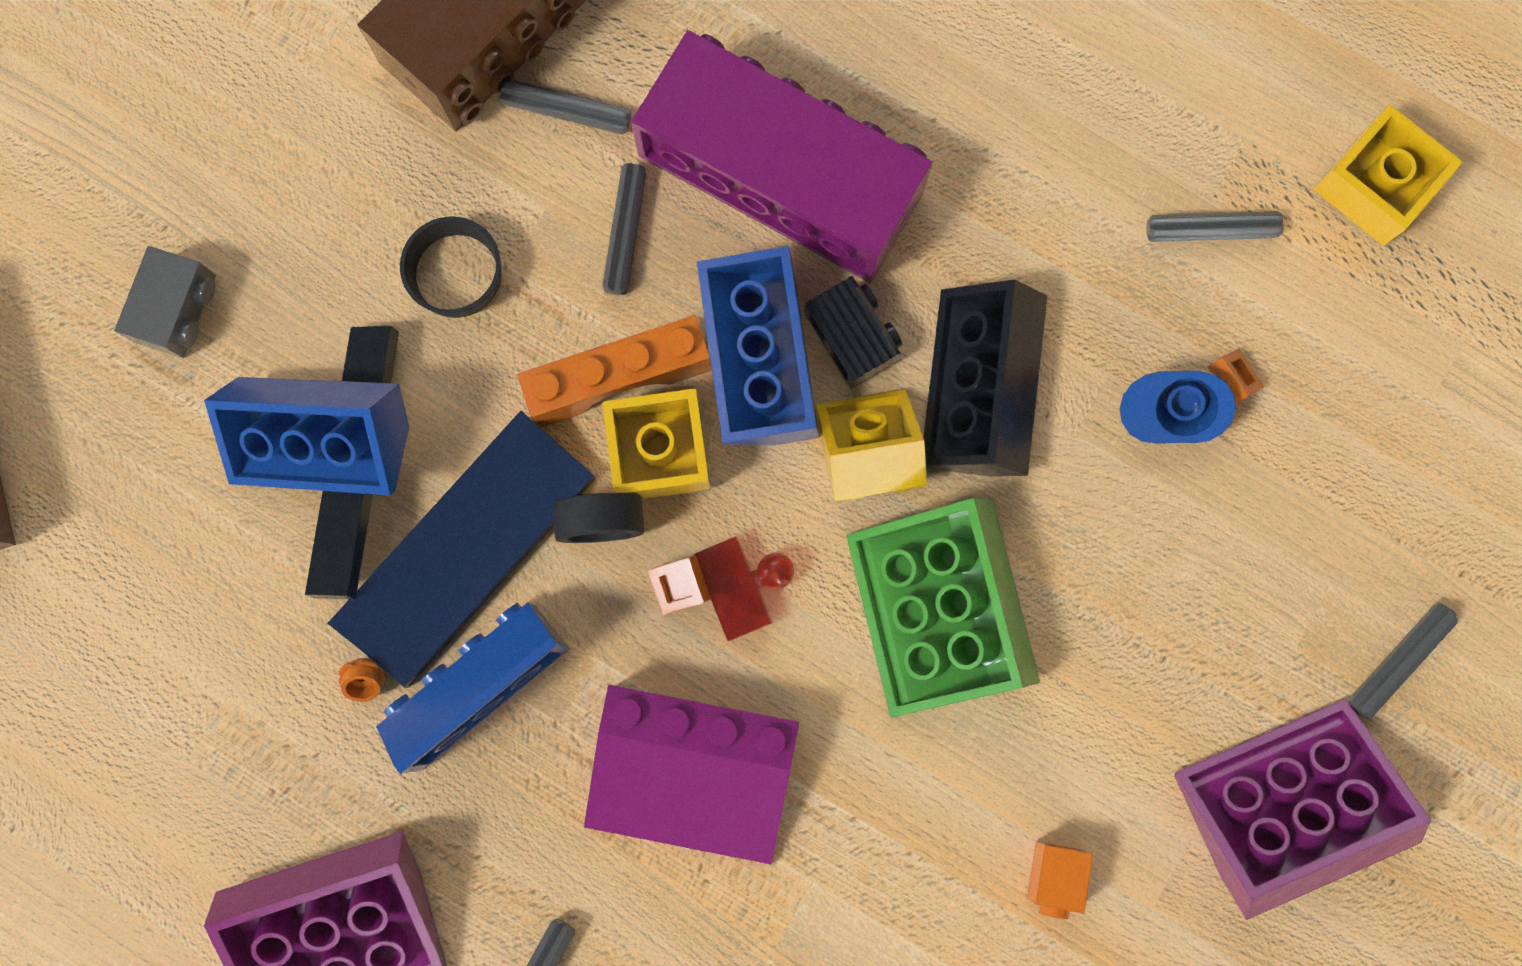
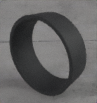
M455 216L431 220L419 227L410 236L403 248L400 258L402 283L415 302L438 315L461 318L475 314L492 301L500 286L501 260L496 242L485 228L472 220ZM453 235L468 236L480 241L489 249L496 263L495 275L488 290L478 300L462 308L440 309L431 306L421 295L416 280L417 266L425 250L434 242Z

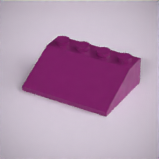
M608 684L598 732L584 828L772 865L799 722Z
M1346 699L1177 771L1174 776L1216 868L1246 920L1422 843L1431 823L1430 817Z
M403 831L216 891L204 923V928L223 966H447L422 876Z

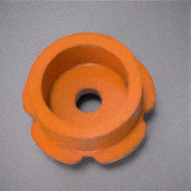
M358 658L347 662L339 670V676L341 677L338 682L341 686L342 694L346 698L357 702L370 701L376 698L380 693V687L386 682L385 671L378 669V664L367 658Z

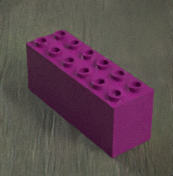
M688 29L631 121L639 157L870 284L922 197L933 161L927 159L926 154L920 148L909 143H903L902 145L886 137V133L876 124L869 121L860 123L847 116L843 108L828 99L820 101L805 93L804 88L796 81L787 77L779 79L766 72L757 60L745 55L740 58L725 50L724 45L713 36L708 34L699 36Z

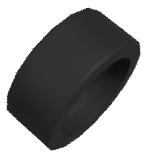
M597 493L567 497L553 502L554 532L557 542H609L634 538L644 534L642 497L640 495L632 493Z

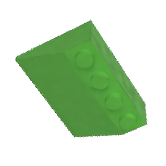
M971 498L846 535L890 718L1040 683L993 499Z

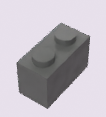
M147 246L114 331L133 343L184 359L187 349L193 346L198 337V321L204 305H208L214 296V280L216 275L199 261Z

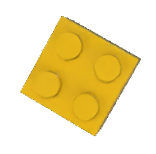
M1389 104L1367 125L1313 190L1382 246H1385L1409 227L1463 161Z
M696 388L602 401L614 493H632L640 495L642 499L711 490Z

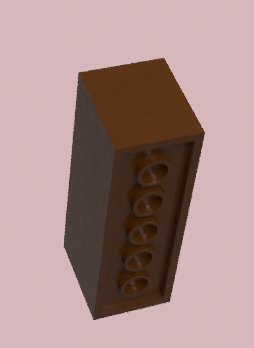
M381 0L357 26L380 65L456 132L463 124H469L479 116L483 104L495 92L500 93L503 83L511 81L514 73L526 61H533L541 53L545 42L556 30L562 31L571 23L575 11L586 0Z

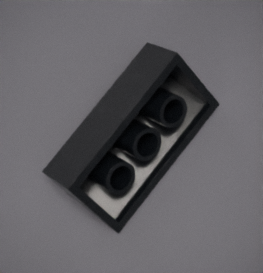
M1017 280L941 289L923 436L926 468L989 477L1028 476L1047 295Z

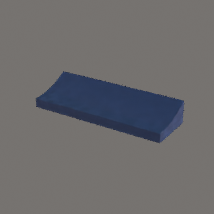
M521 410L357 590L356 600L349 599L327 624L365 653L404 688H409L554 526L553 502L581 495L596 477Z

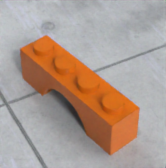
M696 315L518 373L517 376L530 416L542 428L581 415L593 404L617 393L646 385H671L710 372L712 367Z

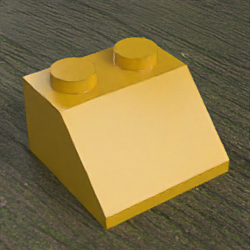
M906 389L816 404L826 469L834 501L856 500L870 495L904 492L911 488L927 486L924 438Z

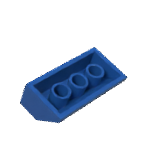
M789 246L697 261L723 445H779L820 438L794 264Z
M237 377L204 400L229 484L390 496L396 490L409 430L399 384Z
M528 602L523 607L519 603L509 607L496 619L499 626L486 637L479 633L471 638L459 649L462 657L448 668L445 664H441L433 669L421 680L425 686L412 698H409L407 694L401 696L384 710L383 713L387 718L377 725L376 728L394 767L400 774L424 770L570 649L535 605Z

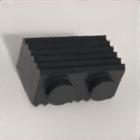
M853 276L848 277L845 281H841L815 298L808 300L805 303L804 310L810 325L814 328L815 333L850 389L897 363L901 355L898 348L902 346V340L894 326L890 322L883 325L874 311L879 306L871 289L867 284L859 287Z

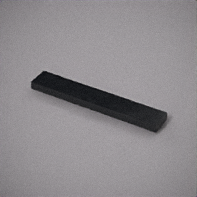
M392 326L351 327L342 381L391 383L399 331ZM322 491L305 590L306 596L314 599L356 600L373 494Z

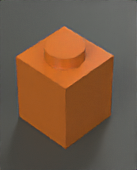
M1036 841L1027 899L1035 905H1040L1039 914L1059 919H1068L1070 911L1085 913L1093 859L1092 853L1082 849Z

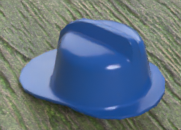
M1187 370L1159 371L1140 377L1123 394L1119 410L1121 422L1128 433L1142 442L1154 444L1199 443L1210 441L1223 434L1232 423L1236 406L1234 394L1224 380L1212 373Z

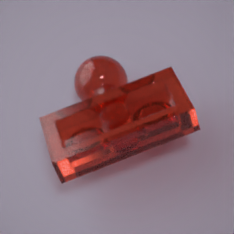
M736 536L693 554L697 556L712 604L727 641H733L773 624L759 588L765 586L769 589L779 590L791 583L795 569L793 562L788 556L779 552L769 553L760 560L757 569L752 571L741 543Z

